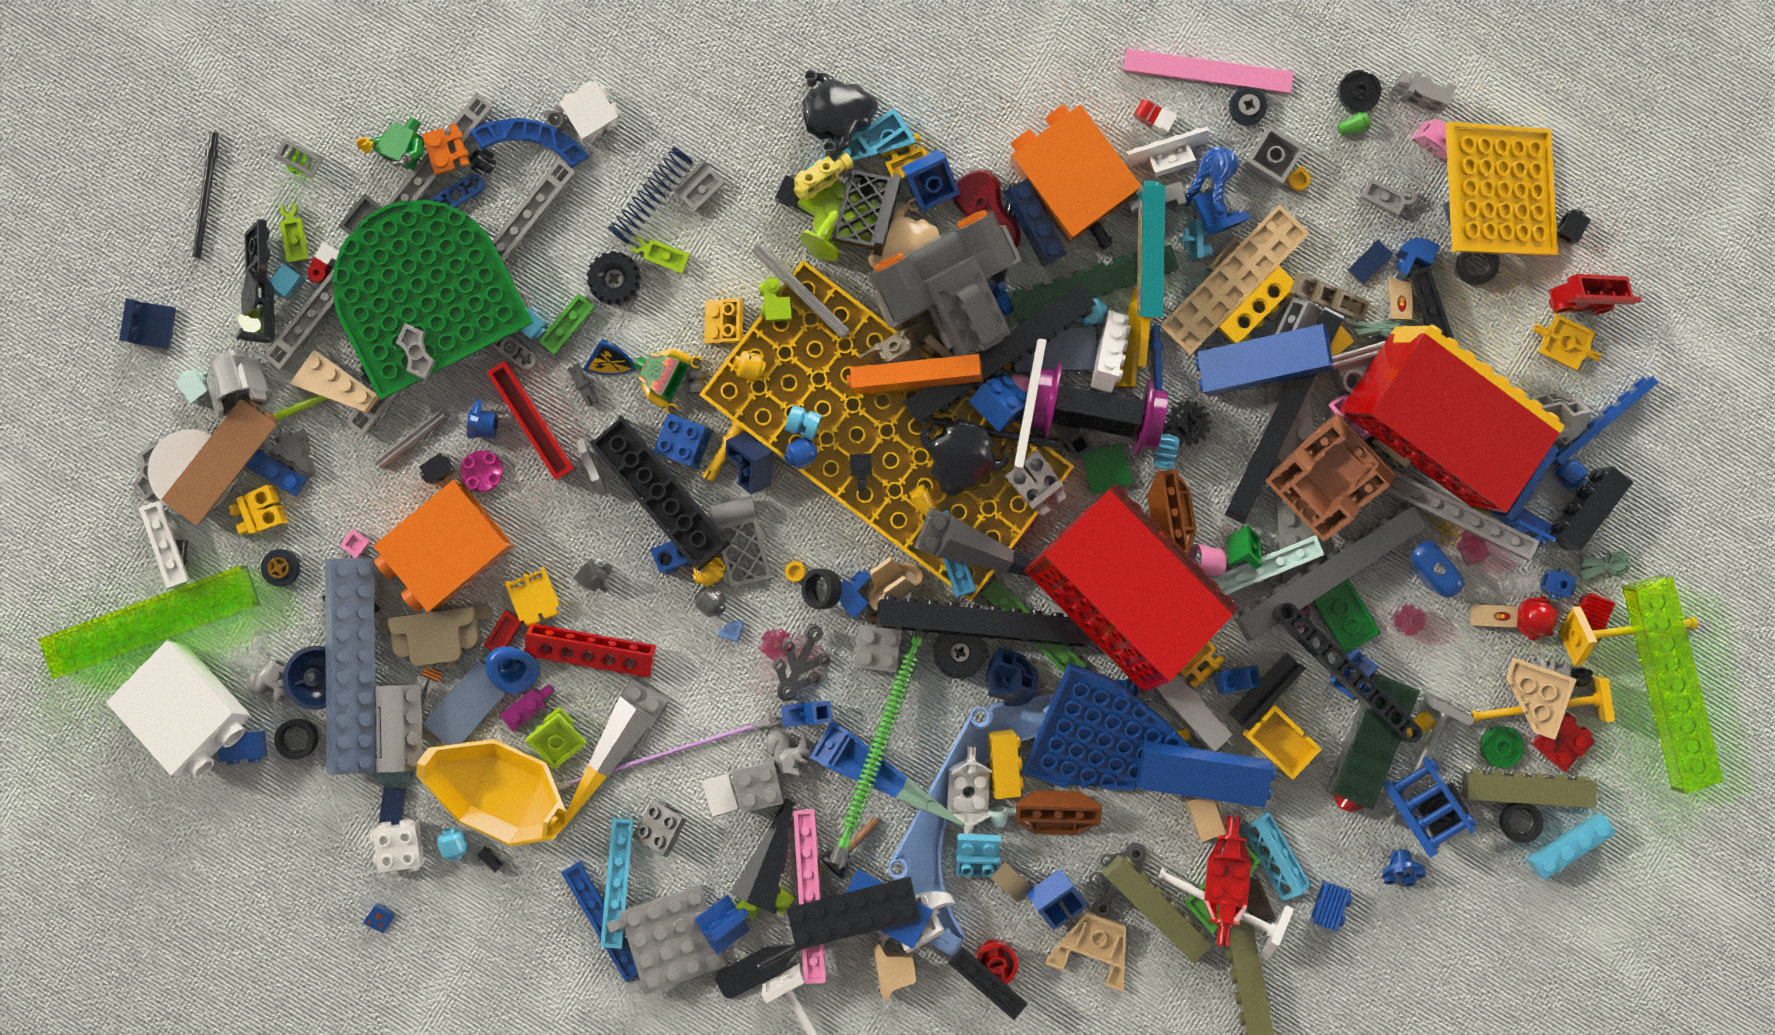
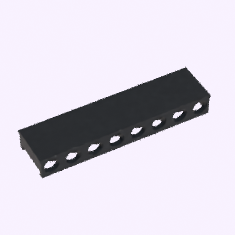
M620 415L615 423L594 441L591 440L589 442L590 445L696 570L700 571L731 545L730 541L626 418Z

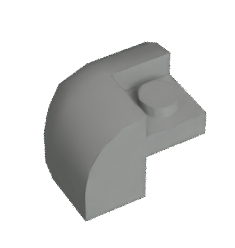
M1556 391L1530 397V400H1535L1542 404L1544 411L1547 413L1551 412L1560 418L1559 422L1565 425L1557 439L1562 438L1566 443L1577 438L1589 422L1592 411L1573 395L1569 398L1557 395Z

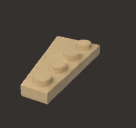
M316 350L312 351L289 383L292 386L368 413L378 400V396L374 391Z

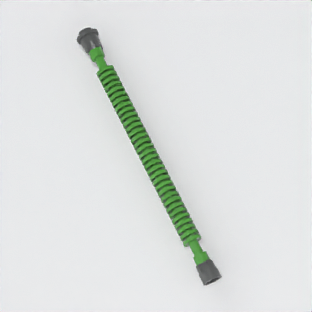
M911 631L908 654L902 655V658L905 660L901 659L900 663L903 665H899L898 668L901 670H897L896 673L899 675H895L896 680H893L894 685L891 686V689L894 691L890 690L889 694L892 696L887 697L890 701H886L885 704L888 706L883 708L887 712L882 711V715L885 717H880V720L883 722H878V725L881 727H877L876 730L879 733H874L878 738L873 737L872 741L876 743L871 742L870 746L874 748H869L868 750L872 754L867 753V757L870 759H865V762L868 764H863V767L866 769H862L861 772L864 775H859L863 780L858 779L857 781L861 784H856L855 786L859 791L854 790L853 793L857 794V796L852 795V799L855 801L850 800V804L853 806H848V809L851 812H846L849 817L845 816L844 820H847V822L843 821L842 825L846 826L842 838L839 837L837 846H834L829 862L845 867L851 845L850 838L853 830L859 829L855 824L860 825L861 823L857 820H862L863 817L859 813L864 814L865 812L861 808L866 809V805L863 803H868V800L865 798H870V795L867 792L871 793L872 790L869 787H874V784L870 782L875 783L876 779L872 778L878 775L874 771L879 772L880 770L876 766L881 767V763L878 761H883V758L880 756H885V753L882 751H886L887 748L884 745H889V742L885 740L890 741L891 739L887 735L892 736L893 732L889 730H894L895 728L892 726L896 725L894 720L898 719V716L895 714H900V711L897 709L901 710L902 708L899 704L904 703L901 699H905L906 696L903 694H907L905 689H909L908 684L911 683L910 679L913 677L910 673L914 674L915 670L912 668H916L917 665L914 663H918V659L915 656L918 648H921L923 640H926L928 632Z

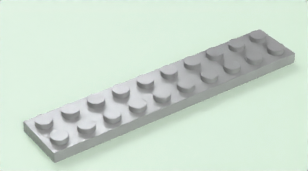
M1274 383L1266 384L1268 421H1270L1285 390L1284 387ZM1310 389L1272 465V471L1313 433ZM1274 491L1278 549H1283L1315 536L1316 534ZM1317 536L1322 548V540ZM1323 556L1281 572V584L1284 583L1286 586L1292 582L1290 578L1299 572L1303 575L1309 571L1307 567L1314 562H1323Z

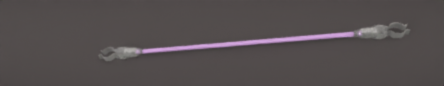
M771 714L757 720L752 725L616 766L612 772L750 729L776 726L779 722L776 717H779V715ZM582 777L554 781L558 793L579 783Z

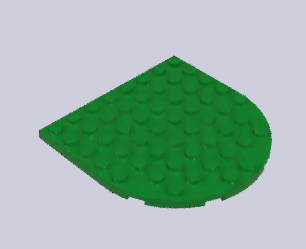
M422 199L399 201L384 206L369 214L358 224L351 235L344 241L336 258L332 279L336 312L379 400H383L423 380V378L407 372V354L396 343L405 323L426 333L424 337L426 352L436 361L430 376L534 324L491 238L467 214L447 204Z

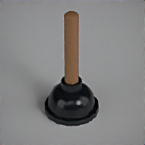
M873 817L851 840L850 853L880 823L877 817ZM829 850L824 854L821 853L819 858L832 872L843 880L845 878L844 874L848 869V862L845 867L829 862L833 850Z

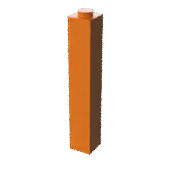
M979 354L850 367L851 375H847L848 388H852L855 395L983 382L982 362Z

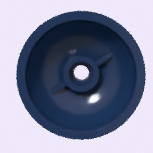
M309 646L300 649L290 657L285 665L282 677L284 690L290 700L302 708L309 710L326 708V647ZM310 673H314L315 678L312 681L308 679V675Z

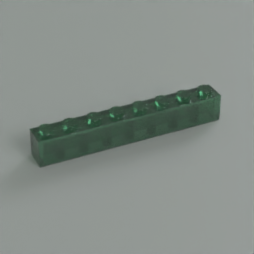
M1164 243V275L1176 272L1179 267L1172 245L1165 246ZM1138 251L1132 253L1133 257L1127 259L1124 256L1112 260V264L1106 266L1104 263L1092 266L1093 270L1087 272L1084 269L1072 273V277L1066 279L1064 276L1052 279L1053 283L1045 285L1042 282L1033 285L1032 290L1025 292L1024 289L1012 292L1013 296H1010L1009 299L1016 323L1029 319L1080 284H1083L1091 298L1136 285Z

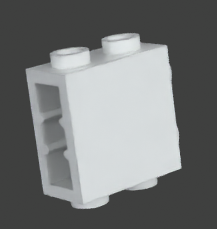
M596 81L585 83L580 91L575 94L570 93L566 95L563 101L560 102V105L584 143L594 142L600 137L599 134L604 131H612L618 126L617 123L620 122L617 116L621 114L615 103L610 104L607 97L610 95L604 85L599 87Z
M404 819L399 821L400 824L391 825L390 821L382 822L372 830L370 842L375 848L373 863L377 867L378 873L385 872L386 875L398 873V870L406 869V872H414L419 870V867L425 863L419 821L413 822L412 819Z

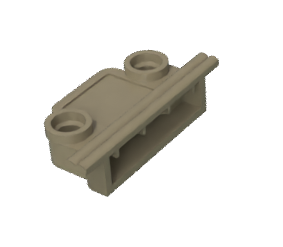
M490 606L467 607L380 620L382 633L391 632L392 648L397 656L410 658L411 663L421 666L422 670L435 668L434 664L443 663V667L455 666L456 661L463 659L465 649L473 650L480 646L482 633L479 630L478 620L491 618Z

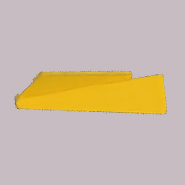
M1137 286L1133 289L1127 312L1129 316L1128 325H1131L1128 338L1125 337L1128 340L1126 351L1122 353L1126 355L1123 367H1120L1123 373L1120 382H1116L1114 387L1135 388L1137 368L1146 367L1151 317L1137 315Z

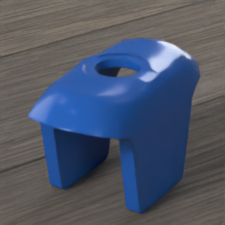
M1428 540L1415 548L1412 553V561L1415 566H1413L1412 570L1428 589L1436 591L1441 596L1447 598L1455 596L1462 590L1465 584L1464 578L1434 542ZM1440 563L1444 568L1445 573L1443 575L1435 574V564Z

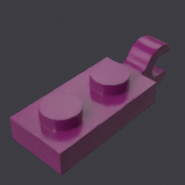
M550 684L539 692L534 688L500 714V716L513 732L547 706L544 699L555 690Z

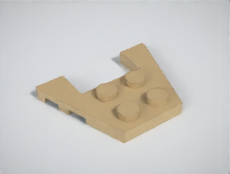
M1085 910L1048 955L1045 964L1064 970L1070 951L1111 964L1105 986L1123 992L1126 924Z

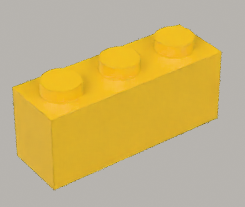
M1013 729L987 732L990 769L993 771L991 773L992 794L995 799L1020 797L1024 783L1022 776L1019 775V769H1022L1021 756H1018V748H1021L1019 735H1016Z

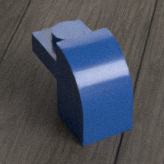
M1414 238L1407 241L1396 255L1400 260L1395 268L1398 271L1395 278L1403 281L1408 275L1412 264L1421 268L1430 266L1440 245L1424 238Z
M859 570L851 578L853 581L851 585L845 579L841 583L842 593L839 601L853 618L869 603L857 591L870 578V574L866 570L863 573Z
M1258 665L1230 668L1214 673V684L1218 694L1261 686Z
M830 701L801 702L781 706L783 727L832 722Z

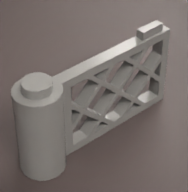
M749 496L711 505V510L707 511L708 517L719 530L731 528L737 532L730 542L731 545L722 551L726 567L724 572L725 585L730 584L732 588L772 578L753 497ZM754 522L756 531L752 537L741 531L744 524ZM741 525L739 530L733 526ZM738 534L749 539L744 550L733 544ZM756 534H757L758 541H756L755 539H753ZM751 542L760 546L761 551L757 558L746 552ZM731 546L742 552L736 563L727 556ZM744 554L755 560L749 571L738 564ZM761 554H762L763 562H762L761 560H759V557L761 556ZM729 562L734 565L732 570L730 568ZM756 562L765 566L766 575L757 576L751 572ZM736 567L747 573L743 580L734 582L732 573ZM748 575L753 576V578L746 579Z

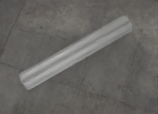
M438 410L375 459L376 464L380 468H385L447 420L445 413L442 410Z

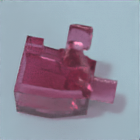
M1465 530L1460 531L1463 539L1456 544L1457 551L1461 552L1466 566L1468 567L1487 559L1490 552L1485 546L1486 541L1473 534L1471 535Z

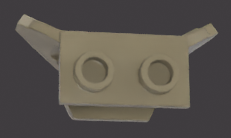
M915 321L913 324L897 330L896 334L879 344L876 343L871 349L859 355L861 363L878 365L924 359L923 354L915 344L921 327L919 322Z

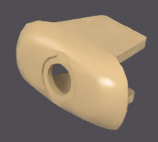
M891 557L887 558L870 570L872 584L866 594L870 606L877 610L878 601L884 599V596L897 597V600L902 599L921 583L923 579L921 570L913 563L899 564Z
M879 941L875 946L874 953L882 998L889 1003L893 990L916 983L915 964L912 952L886 951Z

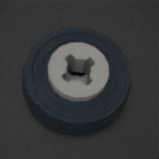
M1242 88L1236 91L1230 99L1229 113L1238 124L1244 126L1254 125L1260 122L1266 114L1267 100L1264 94L1256 88Z

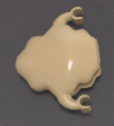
M915 198L910 199L908 203L899 206L895 210L882 256L874 255V250H870L868 262L872 268L891 256L899 253L904 254L939 236L938 228L932 226L926 220L914 221L909 217H905L907 211L909 213H916L919 210V207L915 209L910 207L911 203L916 202Z

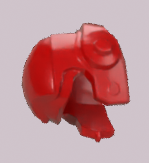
M1547 597L1528 598L1518 606L1517 629L1532 641L1540 639L1542 636H1551L1557 623L1558 611L1550 605Z

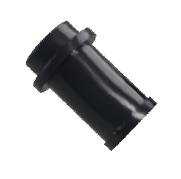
M1101 222L1089 228L1099 243V248L1101 247L1102 250H1105L1113 244V238L1108 236Z
M175 539L185 566L186 562H188L186 555L189 541Z
M485 846L476 856L479 858L478 861L482 860L495 873L504 862L490 851L491 848L488 849Z

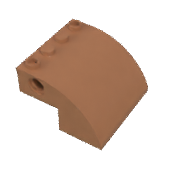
M1337 413L1298 445L1271 472L1265 481L1324 542L1354 520L1360 508L1388 488L1397 474L1348 422Z

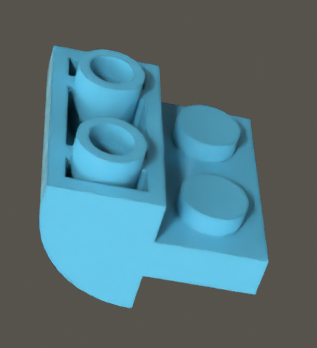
M958 834L956 876L991 877L999 869L1000 835Z

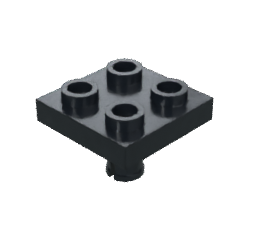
M1452 781L1447 782L1446 785L1466 815H1468L1469 812ZM1441 791L1418 805L1417 809L1421 817L1424 818L1449 803V800L1444 792ZM1454 809L1428 825L1427 828L1431 836L1436 837L1462 820Z

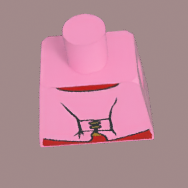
M1439 119L1423 122L1412 140L1445 162L1447 160L1445 124Z

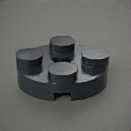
M1364 70L1350 72L1338 86L1340 103L1348 112L1353 114L1365 113L1373 109L1377 105L1382 92L1378 78L1372 73L1364 72ZM1355 87L1365 90L1362 94L1363 97L1355 94Z

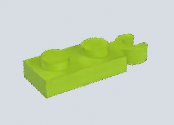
M294 203L291 204L292 211L290 213L286 212L285 206H280V212L285 216V220L279 222L286 261L289 264L310 260L303 219L301 217L296 218L298 207Z
M641 237L634 238L641 243V246L638 249L631 247L632 252L636 254L643 252L644 260L680 274L684 273L690 258L689 253L650 239L649 243L646 244Z

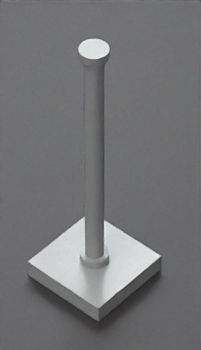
M1426 693L1423 700L1432 708L1440 711V717L1411 773L1425 765L1422 759L1430 756L1448 719L1451 720L1453 717L1471 726L1475 718L1466 711ZM1417 781L1403 789L1401 794L1405 800L1408 799ZM1395 805L1390 815L1386 816L1385 821L1396 826L1400 812Z

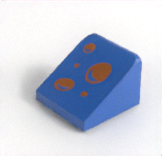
M378 903L373 907L363 923L383 933L396 915Z

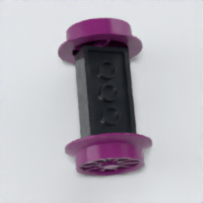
M1058 363L1054 370L1041 368L1031 428L1041 429L1045 439L1048 437L1051 423L1134 438V456H1138L1142 449L1157 450L1166 416L1168 393L1154 390L1152 380L1147 382L1142 400H1140L1136 396H1118L1115 392H1097L1094 388H1076L1073 384L1059 386L1061 363Z

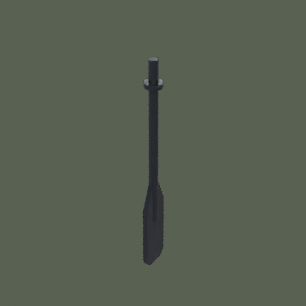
M795 944L766 946L720 970L715 977L716 983L723 996L732 999L780 974L796 952L800 950L796 951Z

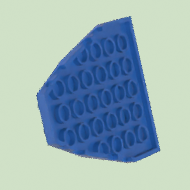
M1069 662L1023 764L1021 773L1059 787L1081 785V788L1101 786V789L1136 790V776L1144 741L1192 747L1161 715L1112 678Z

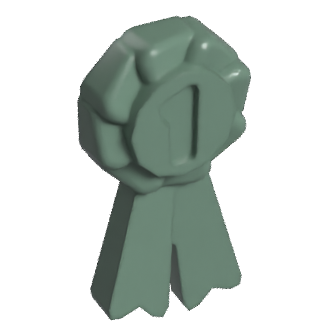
M1357 320L1353 334L1356 335V338L1380 334L1389 337L1393 329L1403 326V323L1396 320H1384L1377 325Z
M1621 550L1610 551L1604 559L1582 556L1583 562L1580 566L1591 568L1579 571L1578 573L1582 576L1581 581H1586L1605 571L1612 576L1624 575L1631 567L1630 557Z

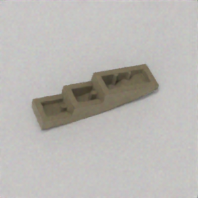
M1298 272L1290 293L1323 307L1329 306L1344 313L1345 316L1359 321L1364 320L1370 301L1344 289L1336 288L1326 282Z

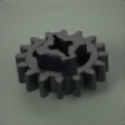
M1186 400L1184 406L1181 402H1178V408L1171 407L1172 414L1166 415L1170 419L1169 422L1164 423L1165 426H1170L1166 433H1172L1173 436L1178 437L1179 445H1182L1184 441H1186L1187 446H1191L1192 441L1197 445L1199 444L1198 438L1204 440L1206 436L1203 433L1210 432V429L1206 427L1212 423V421L1206 420L1210 413H1203L1205 406L1203 405L1198 408L1197 401L1190 405L1189 400ZM1183 410L1182 417L1175 420L1176 415ZM1193 411H1195L1200 416V418L1194 416ZM1187 418L1193 423V425L1189 426V429L1187 425L1183 424V421H1186ZM1197 427H1201L1199 433L1193 437L1194 430ZM1175 428H1179L1183 432V436Z

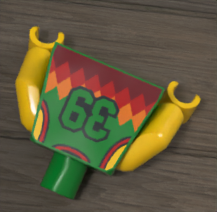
M676 349L661 350L658 354L651 352L647 360L639 357L635 362V368L641 371L638 379L643 382L642 389L647 399L660 408L664 407L667 414L670 413L668 411L669 406H675L678 409L675 403H668L667 400L671 401L689 365L692 369H699V367L692 364V360L702 361L699 356L691 358L689 354Z

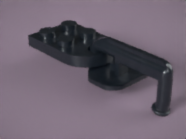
M258 219L244 233L245 281L241 294V311L243 316H248L256 309L257 305H260L261 333L248 332L240 328L236 335V340L271 343L275 339L274 288L266 276L268 260L270 258V249L267 248V241L270 236L267 220ZM260 288H261V298L259 297V293H258V289H260Z

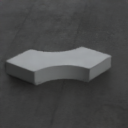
M405 323L396 343L407 354L408 365L406 370L428 381L436 361L426 352L424 346L426 333Z
M584 438L580 439L576 443L579 454L586 466L591 482L598 494L602 496L607 493L604 480Z
M153 442L138 453L141 471L133 485L145 501L155 496L149 483L148 463L151 453L158 444L157 442Z

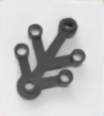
M809 624L805 628L804 635L807 640L798 659L794 652L796 645L791 640L782 642L781 648L786 654L791 669L789 678H787L785 673L787 665L782 659H776L772 663V668L776 671L780 682L777 686V695L783 701L794 699L798 690L809 685H820L822 677L817 672H811L808 677L797 680L801 674L818 666L827 667L831 663V658L826 653H821L817 658L806 662L815 642L820 641L823 636V630L817 624ZM791 644V647L786 650V646ZM826 657V661L821 663V660ZM782 663V666L777 669V665ZM817 676V680L812 682V679Z
M1134 842L1129 844L1124 852L1111 855L1103 854L1100 857V863L1107 867L1118 854L1124 859L1128 856L1136 864L1135 870L1140 873L1141 871L1144 872L1142 862L1146 858V849L1142 844ZM1134 850H1139L1140 854L1138 857L1132 856ZM1109 857L1110 863L1104 864L1103 859ZM1092 872L1089 875L1090 883L1095 886L1101 884L1102 881L1108 880L1101 872ZM1094 875L1099 876V880L1097 882L1092 881V877ZM1113 884L1110 885L1103 898H1098L1094 901L1093 910L1096 914L1101 916L1109 914L1111 910L1110 903L1118 891ZM1125 897L1126 905L1129 908H1135L1134 904H1128V899ZM1101 904L1106 905L1105 911H1099Z

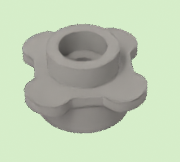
M560 106L551 111L545 110L543 114L547 124L556 128L559 126L565 127L568 123L563 115L564 110Z

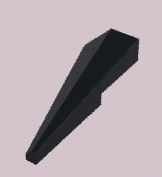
M785 799L732 892V894L743 901L772 914L777 912L775 905L777 895L781 891L779 887L781 873H784L789 840L787 839L789 827H792V820H790L792 807L796 804V802L790 799Z

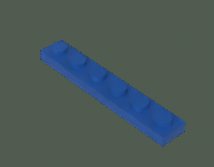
M1654 376L1639 378L1633 384L1635 387L1632 390H1626L1617 397L1619 401L1614 405L1609 404L1601 411L1603 414L1597 419L1596 417L1592 418L1588 422L1587 428L1577 438L1565 446L1563 444L1559 446V451L1553 464L1562 465L1659 382Z

